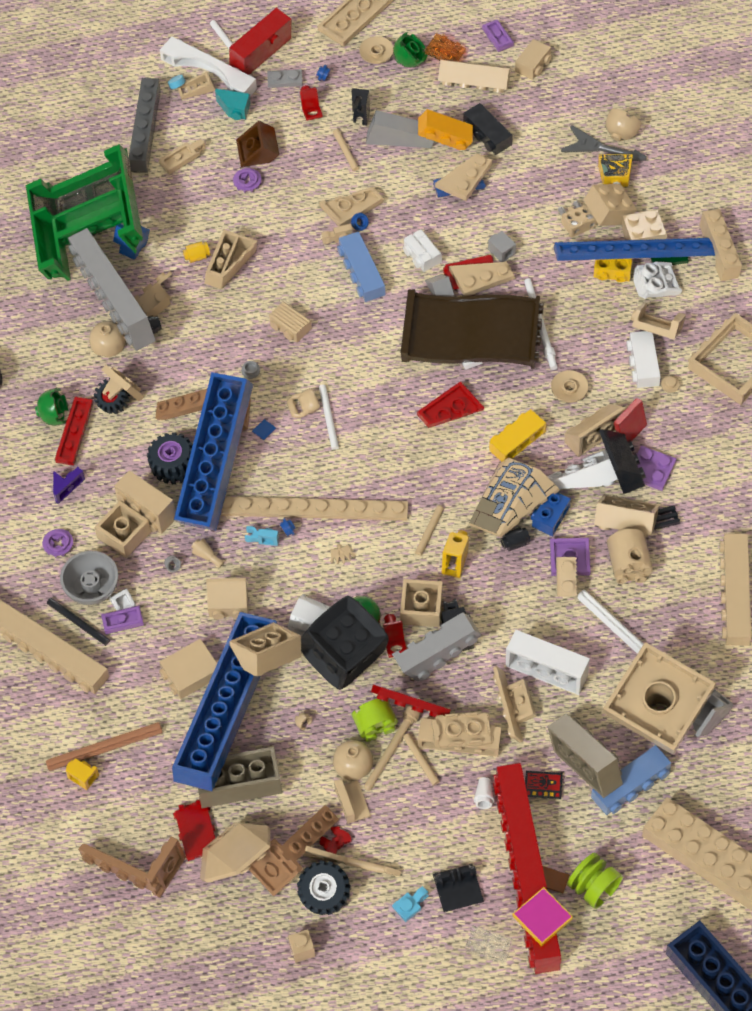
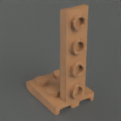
M207 389L157 402L155 418L157 420H168L201 411ZM251 397L242 430H247L249 426Z
M324 805L283 845L274 838L270 842V848L266 851L267 854L259 861L255 860L252 862L249 871L275 896L303 870L297 860L306 852L305 847H311L339 818Z
M172 836L168 842L163 844L161 853L151 863L148 873L87 844H82L78 849L82 860L87 864L92 865L94 863L102 871L115 873L119 879L123 881L129 880L140 889L146 888L159 898H161L186 858L179 840Z

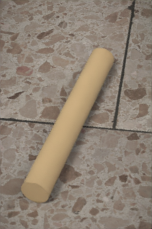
M335 129L333 134L352 171L358 170L359 167L339 129Z
M438 505L415 554L422 556L444 510L442 506Z
M410 733L405 734L403 739L431 784L434 786L440 783Z

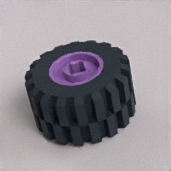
M172 432V435L165 433V436H158V440H153L151 442L152 446L148 447L147 458L154 477L156 476L159 481L163 479L166 484L171 481L172 485L176 484V481L182 483L184 482L183 479L185 478L193 444L183 434L177 435L176 432Z

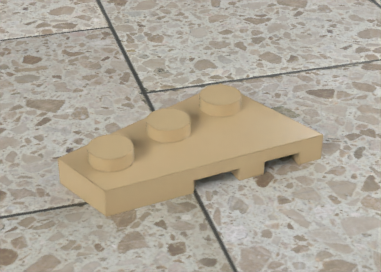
M476 153L437 181L435 188L467 201L491 167L492 159Z
M507 262L449 266V271L463 296H470L514 280V274Z

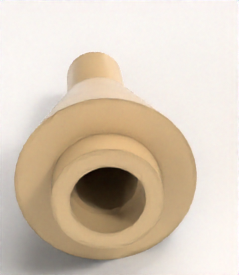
M204 538L201 540L197 539L191 546L193 549L192 554L211 561L218 568L224 564L215 555Z

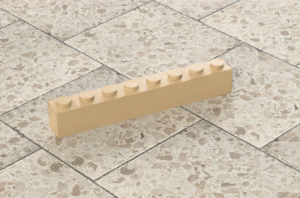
M0 600V633L3 634L2 636L6 641L10 643L14 641L18 644L17 646L25 653L29 651L40 663L46 662L52 671L56 673L60 671L69 682H77L79 687L86 693L90 691L96 694L110 677L106 667Z

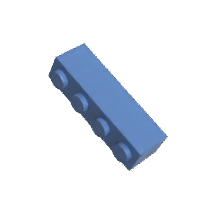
M359 231L340 237L337 250L340 257H344L343 262L346 270L350 269L351 271L350 278L352 283H356L358 286L356 289L359 297H363L364 301L367 302L385 296V284Z
M655 745L621 769L622 786L605 798L593 789L591 798L606 816L611 812L615 814L626 801L629 803L634 801L640 791L643 789L644 791L649 790L657 779H665L670 774L671 762Z

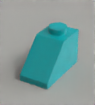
M215 89L216 102L227 116L234 120H246L251 104L250 94Z

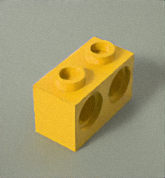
M632 258L595 260L593 277L599 280L612 279L620 283L630 282Z

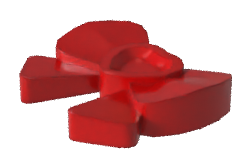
M339 826L331 827V831L335 836L332 838V841L323 836L320 838V845L324 847L325 851L337 854L344 844L352 842L350 834L345 830H340Z

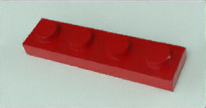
M74 397L55 456L56 463L74 466L92 410L93 399Z
M373 685L371 689L372 693L377 694V699L388 702L390 698L395 700L394 704L406 707V704L412 705L411 710L420 713L427 710L430 711L429 716L432 717L437 715L445 716V714H450L451 709L377 685Z

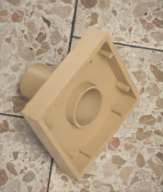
M645 642L603 707V714L674 755L714 691L716 683ZM654 703H663L668 709L657 711L650 708V706Z

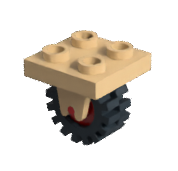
M105 364L101 369L110 378L109 381L103 380L104 384L100 382L98 384L100 386L99 389L95 388L97 393H94L96 398L94 401L104 412L118 414V410L120 412L124 411L122 407L127 408L126 402H130L128 398L130 395L138 401L144 398L140 393L141 388L114 366L110 368Z

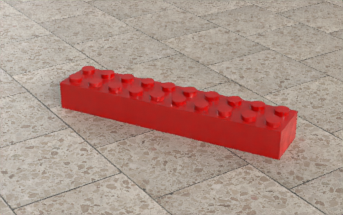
M521 763L496 767V774L493 775L494 795H497L498 814H501L502 833H505L504 844L506 852L509 853L508 864L510 871L513 873L512 884L513 889L517 893L516 904L519 909L543 887L547 890L522 766ZM524 929L525 948H528L529 952L528 963L530 968H534L535 974L560 970L561 952L557 934L541 946Z

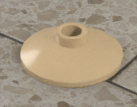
M374 36L367 38L361 43L359 53L366 62L381 64L392 57L393 45L384 37Z
M562 371L555 375L551 382L553 395L563 402L573 403L580 401L588 392L587 379L577 371Z

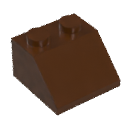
M257 121L236 139L241 167L270 163L280 155L275 128L264 122Z

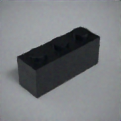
M481 103L463 113V122L473 125L474 137L478 141L481 140L489 152L492 151L497 155L512 146L513 135Z

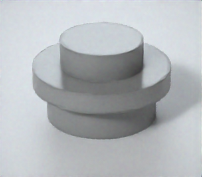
M254 361L245 362L241 369L242 375L248 379L256 378L260 373L259 365Z

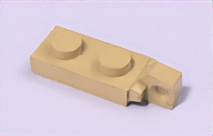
M201 138L194 143L186 142L158 160L159 164L170 175L197 158L201 151L206 149L205 142Z

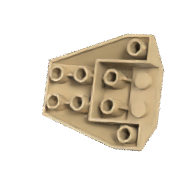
M234 822L203 848L200 879L208 883L247 872L251 868L250 864L255 860L259 861L267 854L266 851L270 848V828L266 825Z

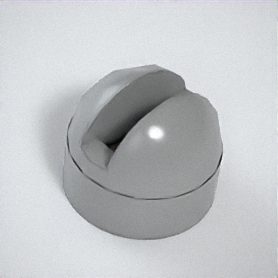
M170 555L165 559L164 565L168 571L176 572L181 567V561L176 556ZM171 561L174 562V566H176L175 568H172L170 564Z

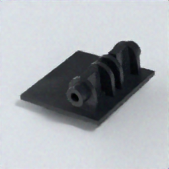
M473 864L433 874L443 912L484 902L476 877V868Z

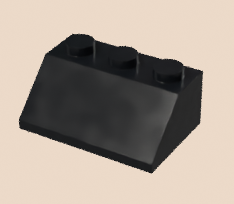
M604 429L599 430L623 494L644 487L643 478H646L643 468H638L637 466L640 464L637 454H632V451H635L632 441H627L625 434Z

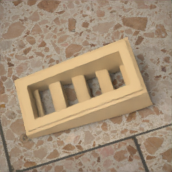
M207 71L186 81L177 89L183 100L213 92L216 88ZM187 87L188 92L183 94L182 88Z

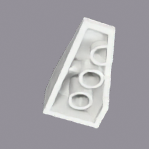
M606 449L583 458L584 462L581 465L571 464L567 466L568 468L565 469L563 474L555 472L547 476L559 489L600 487L602 485L606 487L612 485L615 480H618Z

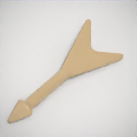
M310 846L305 847L306 852L303 854L305 857L336 862L338 864L342 863L377 873H386L393 876L401 875L400 870L350 857H343Z

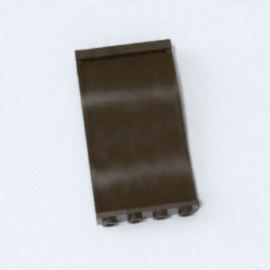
M408 289L400 352L402 362L414 360L442 364L504 362L527 365L531 369H535V362H539V351H536L541 343V335H538V330H542V319H539V316L543 314L544 303H540V296H536V298L515 295L436 296L416 293L415 290Z

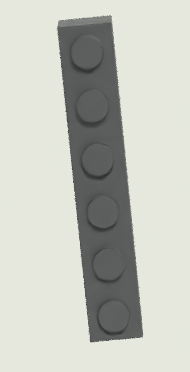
M159 78L141 79L128 162L130 172L148 173L161 93Z

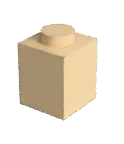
M308 929L288 935L289 946L295 963L315 957V950Z

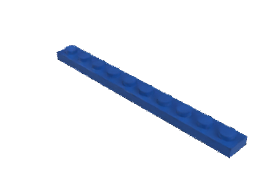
M709 238L555 242L553 247L557 261L715 256L713 244Z

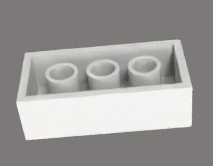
M515 630L506 648V667L574 694H580L588 677L590 658Z

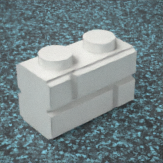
M420 229L413 235L405 237L404 253L413 258L416 268H421L425 272L442 263L441 252L423 230Z

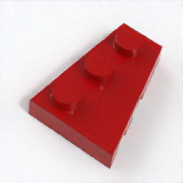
M460 381L417 411V416L428 428L483 411L484 406Z

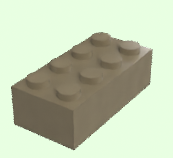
M566 713L547 726L552 747L557 756L603 798L623 785L622 772L619 769V759L616 754L610 753L600 740L597 741L588 729H583L576 718L572 719Z
M274 747L228 755L213 791L198 788L201 808L282 794Z

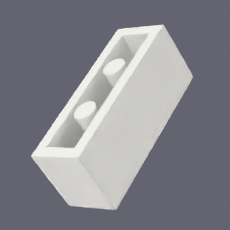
M648 331L630 333L626 346L627 351H631V356H629L630 367H634L632 381L636 382L637 388L659 386L661 376L653 333Z

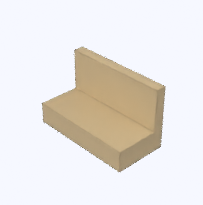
M342 778L334 781L335 791L347 824L371 816L358 780L345 785Z

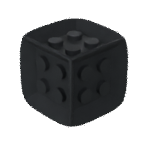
M347 595L327 609L304 632L301 638V652L308 662L333 687L341 690L352 683L378 659L388 644V636L377 620L358 601Z

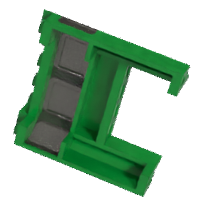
M118 144L104 150V156L109 162L52 186L49 182L45 183L42 179L35 180L26 185L38 270L47 279L63 277L67 281L71 280L66 246L70 245L68 237L86 228L93 236L123 223L124 228L117 230L118 236L136 254L137 246L140 240L142 241L143 235L127 148L124 149Z

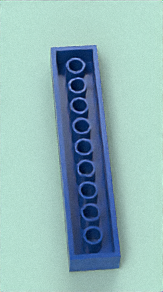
M243 612L239 613L172 766L174 782L213 791L261 677L254 676L243 670L230 646V641L273 622L277 624L276 620Z

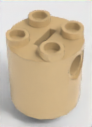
M623 528L612 534L607 539V547L617 583L624 584L633 580L636 583L645 582L653 567L643 531Z

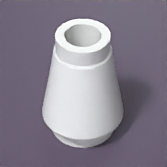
M486 777L479 779L474 797L476 807L480 809H489L494 803L491 780Z

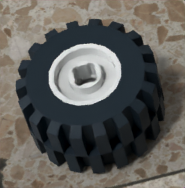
M330 861L314 862L310 867L304 869L303 874H300V880L297 882L298 896L302 904L311 912L319 915H331L334 912L340 911L347 904L346 901L350 897L351 885L348 876L340 866Z

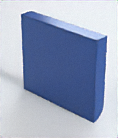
M264 419L252 432L265 440L276 427Z

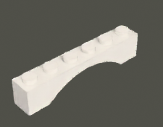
M171 37L160 49L161 60L174 67L191 66L210 71L226 84L229 91L248 93L251 96L257 89L256 79L252 75H247L238 68L232 67L224 61L218 60L210 54L184 43L180 39Z

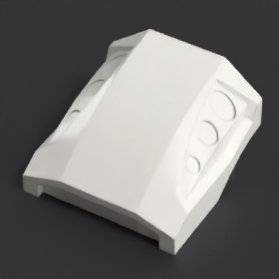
M654 262L637 265L634 269L633 282L638 295L647 299L648 297L681 294L682 289L679 288L672 269V263Z
M302 594L291 613L288 630L303 636L310 625L330 606Z

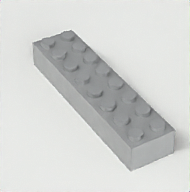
M86 228L68 237L70 242L68 248L71 254L75 256L72 259L76 267H81L80 272L84 279L88 278L87 282L92 290L95 289L94 292L97 299L103 301L102 305L105 311H110L109 315L113 323H118L117 328L121 335H126L124 338L129 346L132 345L138 351L155 342L156 340L148 317L89 230Z

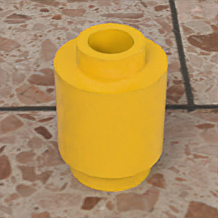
M200 241L185 246L183 255L185 261L189 260L190 263L207 259V256H210V250L207 242L202 243Z

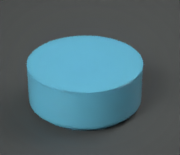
M177 75L168 81L170 89H176L182 86L186 80L183 75Z

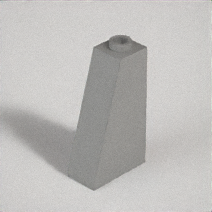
M378 110L375 111L366 137V144L431 148L433 143H436V141L418 135V120Z

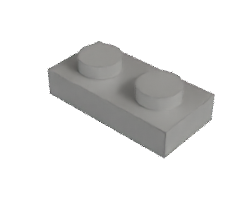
M302 69L267 71L268 88L302 86Z

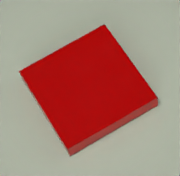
M636 398L614 421L615 431L625 434L627 441H633L647 426L643 402L639 398Z

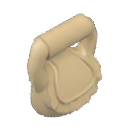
M312 388L292 395L286 402L291 416L294 418H302L307 414L316 412L320 408V403ZM295 399H298L302 409L301 413H298L297 408L294 403Z

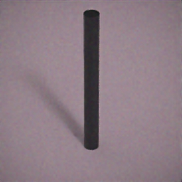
M53 598L48 599L47 604L100 643L106 646L110 642V639Z

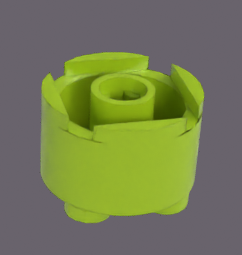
M380 699L368 701L359 706L360 711L356 713L354 710L351 714L361 738H364L366 742L376 739L379 733L389 734L396 730L395 725L398 723L389 700L388 702L381 701Z

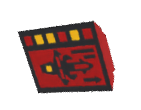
M526 770L525 785L528 797L561 799L563 773Z

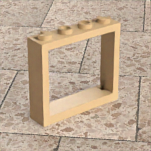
M735 313L730 319L724 321L720 329H716L712 333L708 341L705 340L696 353H692L688 359V369L742 405L752 395V377L738 390L701 364L734 329L752 340V324Z

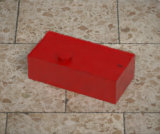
M276 7L229 47V65L250 75L291 39L292 18Z

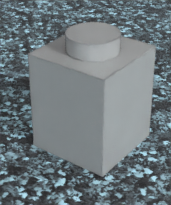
M501 231L490 237L488 240V250L500 262H504L516 254V243Z

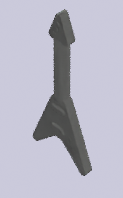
M573 125L570 126V129L578 139V142L561 148V152L603 151L611 154H633L632 161H646L647 158L646 155L637 150L629 151L604 145Z

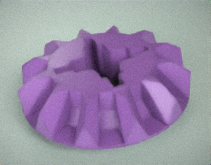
M252 168L241 169L233 177L234 186L237 187L238 191L243 190L244 193L246 191L252 192L253 189H258L261 184V175ZM249 176L250 181L247 184H245L244 180H246Z
M54 529L44 536L42 542L43 549L48 555H53L55 558L60 555L64 557L65 553L70 552L73 546L72 535L66 530ZM53 540L57 542L62 540L61 543L63 546L57 545L55 547V543L53 542Z

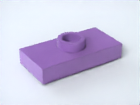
M498 19L482 25V30L498 52L514 46L513 40Z
M140 606L101 614L105 634L144 626Z

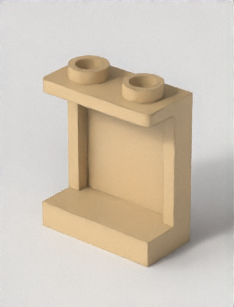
M645 302L632 313V327L671 339H675L681 333L686 314L678 313L672 321L646 314L647 303Z

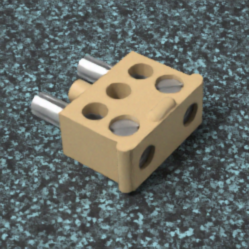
M578 200L573 202L576 209L571 206L568 208V212H566L562 206L558 208V212L562 216L561 223L569 233V237L577 236L597 227L598 223L587 205L582 206Z

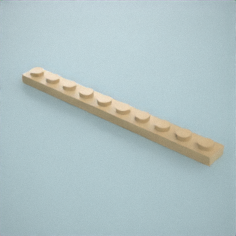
M225 497L220 516L407 521L408 501Z

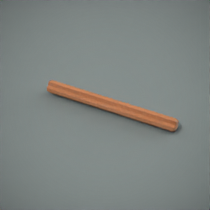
M157 722L46 760L47 768L49 771H53L67 766L75 758L82 761L162 734V727Z

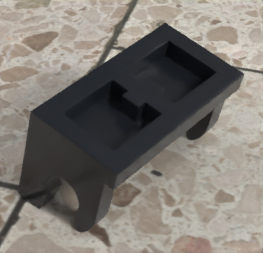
M352 88L353 122L356 123V119L362 117V125L367 126L370 115L369 90Z

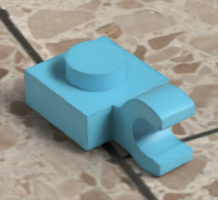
M253 526L246 527L247 533H252L250 536L245 535L246 542H259V544L278 546V531L270 528L257 531Z
M422 886L413 896L407 892L392 905V908L407 922L422 910L419 904L429 897L428 891Z

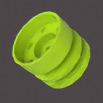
M595 852L587 856L575 868L568 880L567 886L575 889V893L578 895L586 891L584 900L591 907L597 909L605 903L599 898L601 894L605 891L611 897L621 884L623 875L612 866L605 869L607 862L604 859L600 860V856Z

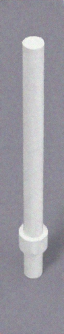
M525 279L524 283L528 296L536 298L531 279ZM540 314L539 319H542V330H539L544 346V356L548 359L550 369L556 370L558 367L555 360V350L551 347L542 314Z

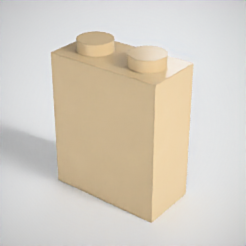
M198 639L159 661L161 667L159 673L164 681L168 679L170 682L169 688L174 696L178 695L180 699H183L209 684L217 662L202 640Z

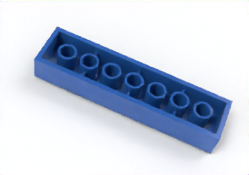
M211 372L174 520L180 524L217 531L254 385L248 379Z

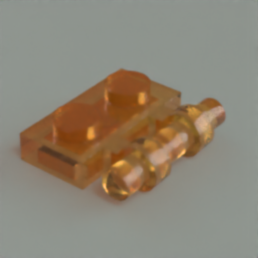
M436 33L424 53L439 61L442 59L460 61L466 48L461 46L459 42L455 43L447 39L448 37L444 34Z

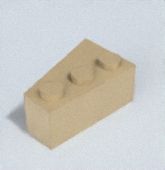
M223 229L206 270L204 284L222 289L256 252L258 241Z

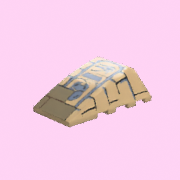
M507 458L497 465L469 524L501 538L520 523L519 519L524 515H530L534 507L538 504L542 505L547 501L548 496L552 493L556 494L560 490L540 469Z

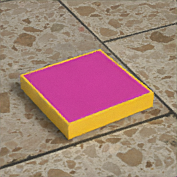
M544 887L512 914V917L541 946L573 920V916Z

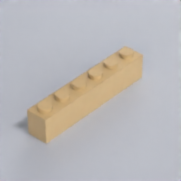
M724 533L723 541L719 543V552H723V558H720V569H724V575L720 576V586L724 587V592H721V604H725V609L721 610V621H725V627H722V639H726V645L750 646L751 612L748 534Z

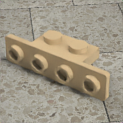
M170 271L166 275L164 272L155 279L157 282L154 285L151 283L142 290L144 294L140 297L138 294L134 296L145 314L168 295L160 284L172 275Z
M498 666L493 667V679L499 689L498 698L503 703L504 710H502V713L508 722V734L517 742H523L519 724L537 717L528 683L522 679L508 685L505 672Z

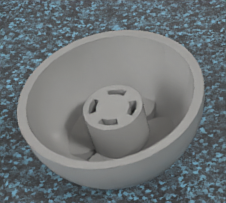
M84 551L74 555L64 564L60 574V583L66 595L73 601L83 605H96L105 601L113 594L118 583V569L115 562L108 555L98 551Z

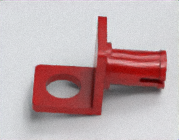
M308 85L301 87L300 99L305 119L312 120L323 117L319 106L317 88H311ZM317 112L315 115H309L308 113Z
M387 614L384 617L383 629L388 636V644L386 646L388 657L393 658L392 654L394 651L391 650L393 646H401L400 653L407 650L404 640L402 621H396L394 614Z

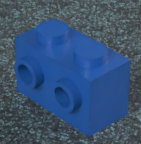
M552 493L547 497L545 503L539 504L538 510L535 509L531 515L532 527L553 537L570 508L571 498L560 493Z

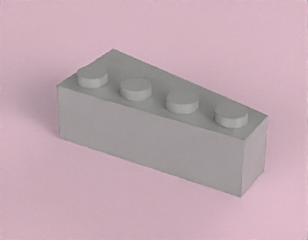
M462 612L440 626L441 630L428 632L425 634L424 640L418 643L413 641L407 645V650L402 653L396 651L392 655L404 674L416 681H423L430 676V673L442 668L449 659L458 656L464 648L475 644L478 638L482 636L472 619Z

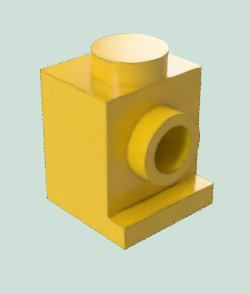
M76 758L67 764L65 770L67 778L85 790H88L99 776L96 766L91 767L86 761L80 762Z

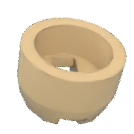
M301 712L299 716L295 717V724L301 730H305L307 727L302 726L304 721H307L309 726L313 719L307 713Z

